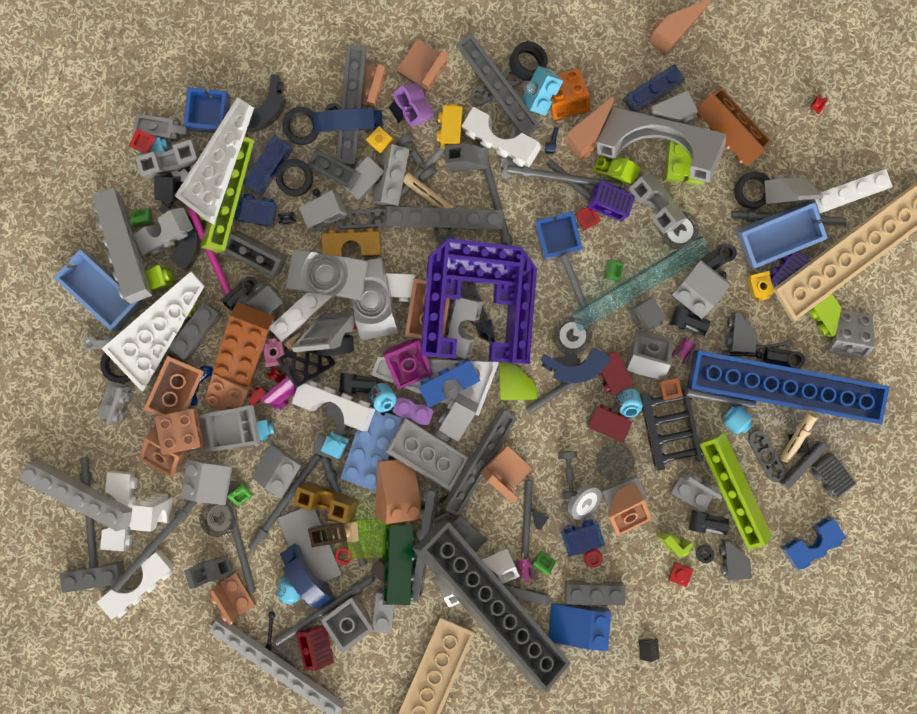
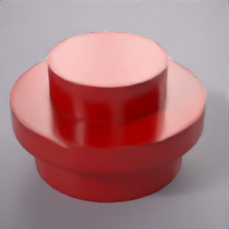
M590 548L585 551L583 560L587 566L595 568L602 563L603 556L598 549Z

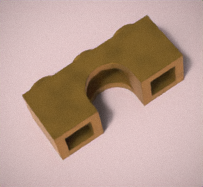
M375 228L365 229V232L348 229L345 230V233H338V230H328L326 234H321L322 254L344 257V247L348 243L355 242L360 245L362 257L382 256L381 233L376 231Z
M307 481L297 487L294 505L309 511L313 509L329 511L328 518L346 524L355 518L359 499Z

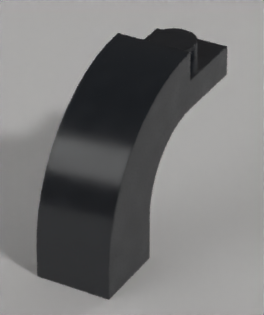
M271 74L268 97L263 105L253 110L246 132H256L269 127L279 118L284 110L286 99L284 96L279 95L283 93L284 82H281L282 80L279 75Z
M162 204L158 210L164 214L176 208L171 204L169 207ZM186 212L193 229L187 232V237L180 239L178 247L169 259L183 270L189 271L199 256L201 240L190 214Z

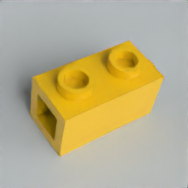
M457 104L443 105V112H439L438 124H442V127L437 132V142H440L441 149H445V145L460 144L462 106Z

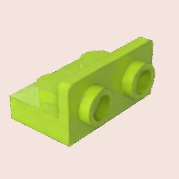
M661 531L656 535L665 547L679 558L687 556L694 546L691 541L685 538L679 540L670 532L665 533Z

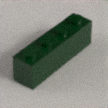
M386 526L382 605H410V601L412 602L413 590H411V582L414 580L412 562L415 559V552L412 550V544L415 541L413 526Z

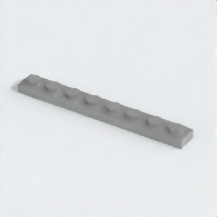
M219 616L209 632L216 638L221 639L232 649L244 655L248 660L257 664L264 671L293 689L294 692L303 696L326 714H339L346 703L232 624L229 625L222 617Z

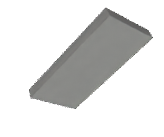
M406 418L402 420L384 451L448 491L452 490L469 457Z
M300 508L277 518L288 546L290 547L294 543L299 545L307 565L317 578L325 582L342 575L331 545L313 548L311 546L308 528L322 525L316 509L309 511Z

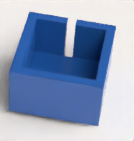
M188 87L183 126L189 131L215 133L230 109L231 96L227 91L209 89L208 93L206 89Z
M573 211L556 215L554 218L555 222H552L553 217L534 222L543 261L559 257L564 252L570 254L583 249Z

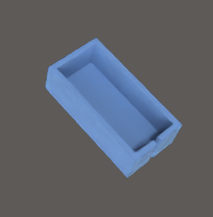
M806 201L735 230L748 266L755 269L828 239L823 223L816 221L821 219L816 203Z
M80 249L68 261L71 265L77 266L76 268L65 265L53 277L110 331H118L144 304L141 300L130 304L125 299H122L118 293L119 283L115 280L113 274L85 250Z
M377 410L374 412L368 431L357 429L340 478L376 491L377 461L389 459L390 455L384 451L403 419L390 412L381 415L382 412Z

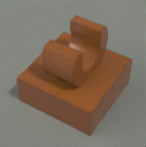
M679 377L658 381L662 400L665 401L683 396Z

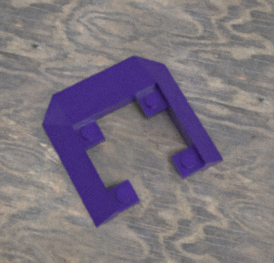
M448 238L428 256L420 356L456 358L457 339L442 338L445 299L460 300L461 284L463 281L494 285L493 303L508 305L505 343L490 342L488 361L530 364L537 267L522 247Z

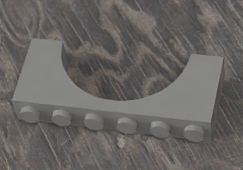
M613 107L596 142L598 155L616 159L626 146L637 140L651 137L672 140L680 144L691 157L690 178L710 183L725 149L726 134Z

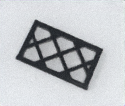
M291 350L276 360L295 388H298L336 365L331 356L318 355L317 363L309 360L310 353L318 355L317 350L305 351V359L298 357L297 352ZM322 357L326 358L329 362L327 366L321 365ZM284 359H292L291 367L286 365ZM296 361L305 363L304 371L296 369ZM309 365L316 367L317 372L313 374L308 373ZM295 373L303 375V380L298 382L295 378Z

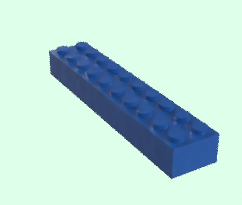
M700 350L693 351L687 388L806 411L811 410L817 413L876 424H883L890 387Z

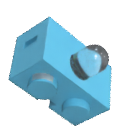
M538 66L531 81H526L523 84L525 93L521 100L530 111L546 115L553 102L551 97L557 94L563 80L554 71Z

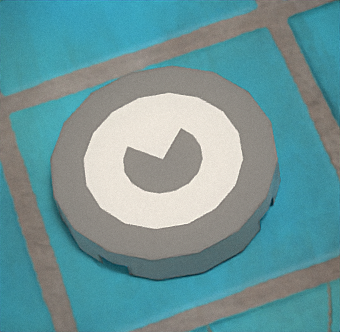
M592 484L580 487L576 491L578 492L576 496L570 498L568 512L576 520L586 519L595 512L600 504L601 491Z

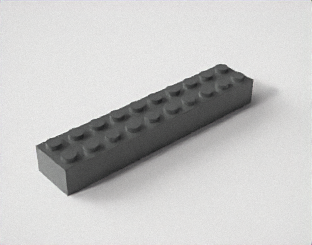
M439 521L413 550L532 686L537 690L547 692L571 664L570 661L449 522Z

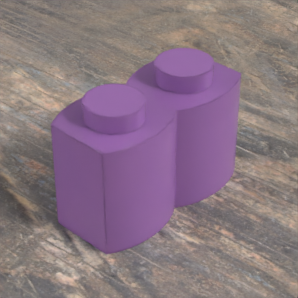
M417 83L402 85L393 93L397 105L403 110L404 118L410 126L425 124L434 117V111L429 102L425 100L423 90Z
M405 397L397 398L393 408V412L397 416L411 418L416 423L422 425L430 423L434 412L428 405L416 404L411 399Z

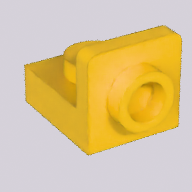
M379 126L366 141L374 151L377 150L381 153L393 139Z

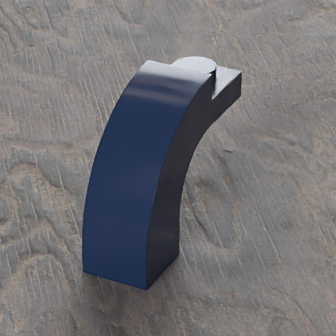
M339 109L313 112L314 132L330 133L347 130H376L379 126L383 129L382 110Z
M592 348L582 363L572 367L565 366L546 354H543L539 360L543 362L541 366L550 372L552 369L555 370L552 378L567 383H581L600 374L609 363L611 357L596 348Z
M294 543L280 553L285 566L282 569L296 592L309 605L321 610L335 600L329 584L317 578L307 565L299 545Z

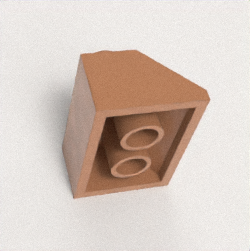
M413 279L405 332L407 337L422 339L426 280ZM445 299L442 338L445 337L450 299Z
M168 354L143 410L158 416L187 410L204 371Z

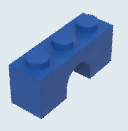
M463 359L455 363L456 367L449 371L447 367L437 372L438 377L432 379L430 376L420 381L422 385L418 386L428 407L446 399L443 393V385L448 380H457L463 390L481 381L470 360L466 362Z
M827 516L812 526L817 534L816 542L813 545L806 546L801 539L796 537L781 547L793 567L798 570L805 569L810 566L811 561L816 558H822L827 554L826 551L836 548L843 543L842 541L847 537L834 518Z

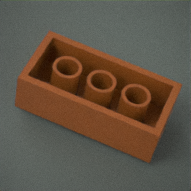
M720 86L696 107L698 110L697 117L701 121H705L710 126V130L725 133V147L728 150L732 149L736 154L737 160L741 164H746L747 167L763 154L772 143Z
M237 302L229 316L212 373L249 387L256 373L274 316Z

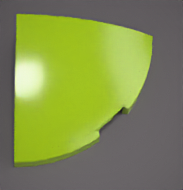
M499 362L500 400L538 399L537 389L531 377H528L520 367L514 364Z

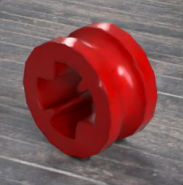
M818 94L810 110H816V113L819 114L826 105L828 98H821V95Z
M274 367L271 368L272 371L270 373H267V376L277 383L286 378L285 374Z
M341 547L335 554V560L340 565L349 564L353 557L351 549L347 547ZM344 551L345 554H349L347 561L339 558L340 552Z

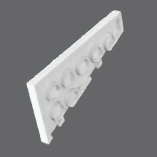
M238 97L175 195V197L213 225L254 110L251 105Z
M192 271L102 348L142 392L145 390L205 287Z
M378 357L371 375L395 384L385 358ZM428 359L433 372L431 378L438 377L437 372L447 367L449 371L456 367L455 363L459 361ZM471 361L481 381L464 390L457 380L451 379L446 381L443 385V393L446 399L441 402L448 404L451 398L455 399L457 394L460 393L479 403L475 414L479 416L499 362ZM422 380L404 388L421 394L418 386L422 385L420 382Z

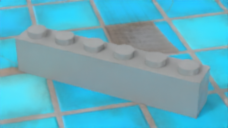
M113 187L92 195L94 201L92 207L99 217L97 224L104 234L102 240L109 250L107 256L110 263L114 266L113 276L119 283L118 293L120 297L132 304L152 296L121 194Z
M42 461L26 463L19 480L114 531H120L129 527L132 516L131 508Z

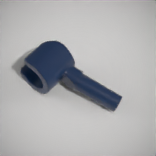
M554 127L551 142L545 143L546 154H553L556 151V138L559 130L557 127Z

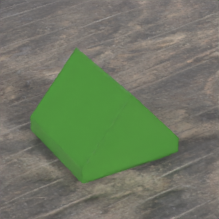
M151 208L132 211L130 224L134 228L153 225Z
M613 259L607 260L604 279L620 282L624 263Z
M242 482L227 494V498L237 506L253 496L245 482Z
M541 550L532 561L534 567L548 576L556 563L555 560Z

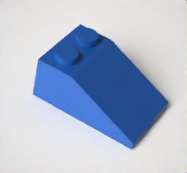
M551 603L549 638L553 643L588 650L608 651L611 611L607 607Z

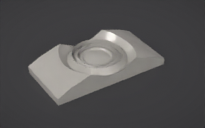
M293 250L286 288L362 301L368 262L348 257Z
M381 257L366 260L368 268L362 301L351 299L355 323L362 340L397 334L399 333L383 259Z
M354 311L321 314L292 347L293 352L340 347L344 334L352 332L354 327Z
M253 405L199 415L205 447L199 448L200 453L261 444Z

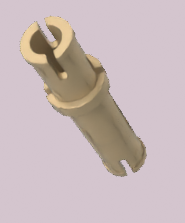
M410 172L404 177L403 183L427 200L431 207L454 208V206L441 197L440 193L436 194L411 175ZM413 182L417 184L419 187H421L423 190H425L427 193H424L422 190L416 187L413 184ZM429 195H431L432 197H434L437 201H439V202H440L441 204H443V205L441 206L439 203H437L435 200H433L431 197H429Z
M808 410L802 422L797 424L794 435L780 455L782 461L786 463L792 462L806 436L811 434V428L819 418L817 413Z

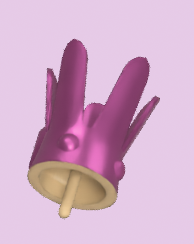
M693 337L690 340L683 338L681 344L672 352L673 357L683 349L680 360H682L681 364H683L688 356L687 366L691 352L696 347V344L692 342Z
M522 553V558L516 559L517 571L520 576L516 578V583L520 581L522 571L525 582H529V576L530 579L533 576V579L536 581L532 570L531 558H524V553Z

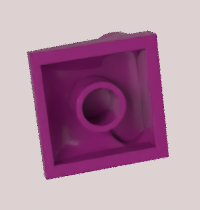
M418 338L402 342L383 353L398 390L433 375L427 357L420 356L421 342Z
M295 373V378L297 379L298 382H300L301 379H300L299 376ZM287 376L264 395L261 400L264 403L271 404L275 410L277 408L282 410L289 404L287 400L295 395L297 388H295Z

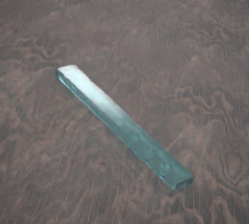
M697 237L571 313L577 328L580 331L586 329L709 254L710 251L704 237Z

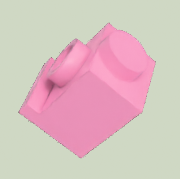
M278 338L267 340V344L264 346L265 366L273 367L280 365L276 359L286 354L284 342H278ZM272 349L277 351L275 356H272L270 353Z

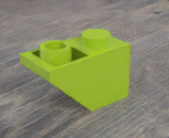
M599 155L592 172L622 184L633 185L641 168L626 158L617 157L614 159Z
M157 265L145 271L152 293L174 287L173 281H176L175 274L168 267Z
M831 294L807 312L810 318L815 319L819 324L817 326L819 332L823 336L826 335V337L836 335L841 313V306L833 294Z

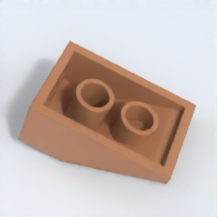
M701 1L667 15L664 20L659 19L650 31L651 37L648 41L666 56L701 16L711 1Z
M613 97L566 133L565 144L579 161L583 157L584 159L589 158L594 153L593 149L612 110L615 100Z
M397 459L377 461L375 518L385 524L420 519L421 498L415 470Z

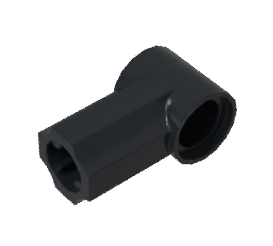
M722 243L700 260L713 270H716L726 262L734 260L737 250L733 245ZM728 247L730 253L727 257L724 258L722 255V251L724 248Z
M254 277L244 278L221 299L227 309L233 311L238 299L253 291H247L244 288V283L249 282L253 288L258 283Z
M676 306L669 325H675L679 329H687L705 336L711 321L705 318L701 319L699 316L692 314L690 310Z
M766 347L763 354V363L801 368L805 363V356L799 351ZM792 355L797 357L795 365L790 361Z
M340 373L339 392L356 394V392L369 393L371 388L377 384L378 378Z
M692 510L688 529L700 533L711 532L726 535L729 530V519Z

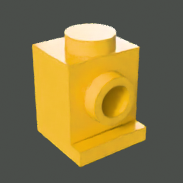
M770 271L746 277L752 299L758 298V301L770 298L769 294L774 293ZM761 283H764V290L760 288Z

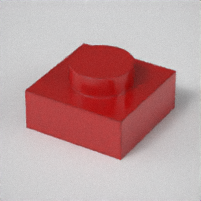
M136 129L129 147L144 154L150 153L156 137Z
M586 207L575 213L584 231L601 222L597 212Z
M256 387L249 394L250 399L248 402L256 406L269 391L265 387Z
M674 562L668 580L687 587L694 569Z

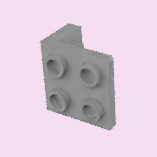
M841 310L837 332L828 345V352L866 359L875 348L873 316Z
M108 381L97 416L107 419L106 424L108 425L119 424L121 421H124L127 416V410H125L127 402L130 403L133 397L132 387Z
M689 472L687 475L681 473L670 491L673 495L702 512L706 510L713 496L720 500L722 498L718 494L719 489L706 482L701 484L702 479Z

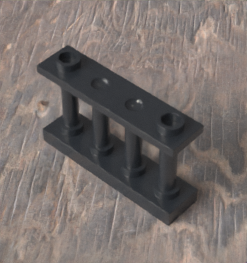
M681 386L682 397L665 401L662 400V396L653 398L647 393L640 394L654 469L657 471L665 470L664 464H667L669 461L695 456V461L703 462L702 456H704V453L699 444L690 402L693 398L685 396L687 386ZM683 400L685 411L659 417L654 416L652 408H655L656 405ZM687 419L689 430L662 436L657 432L656 427L659 424ZM691 437L693 449L669 454L662 453L660 446L663 443Z

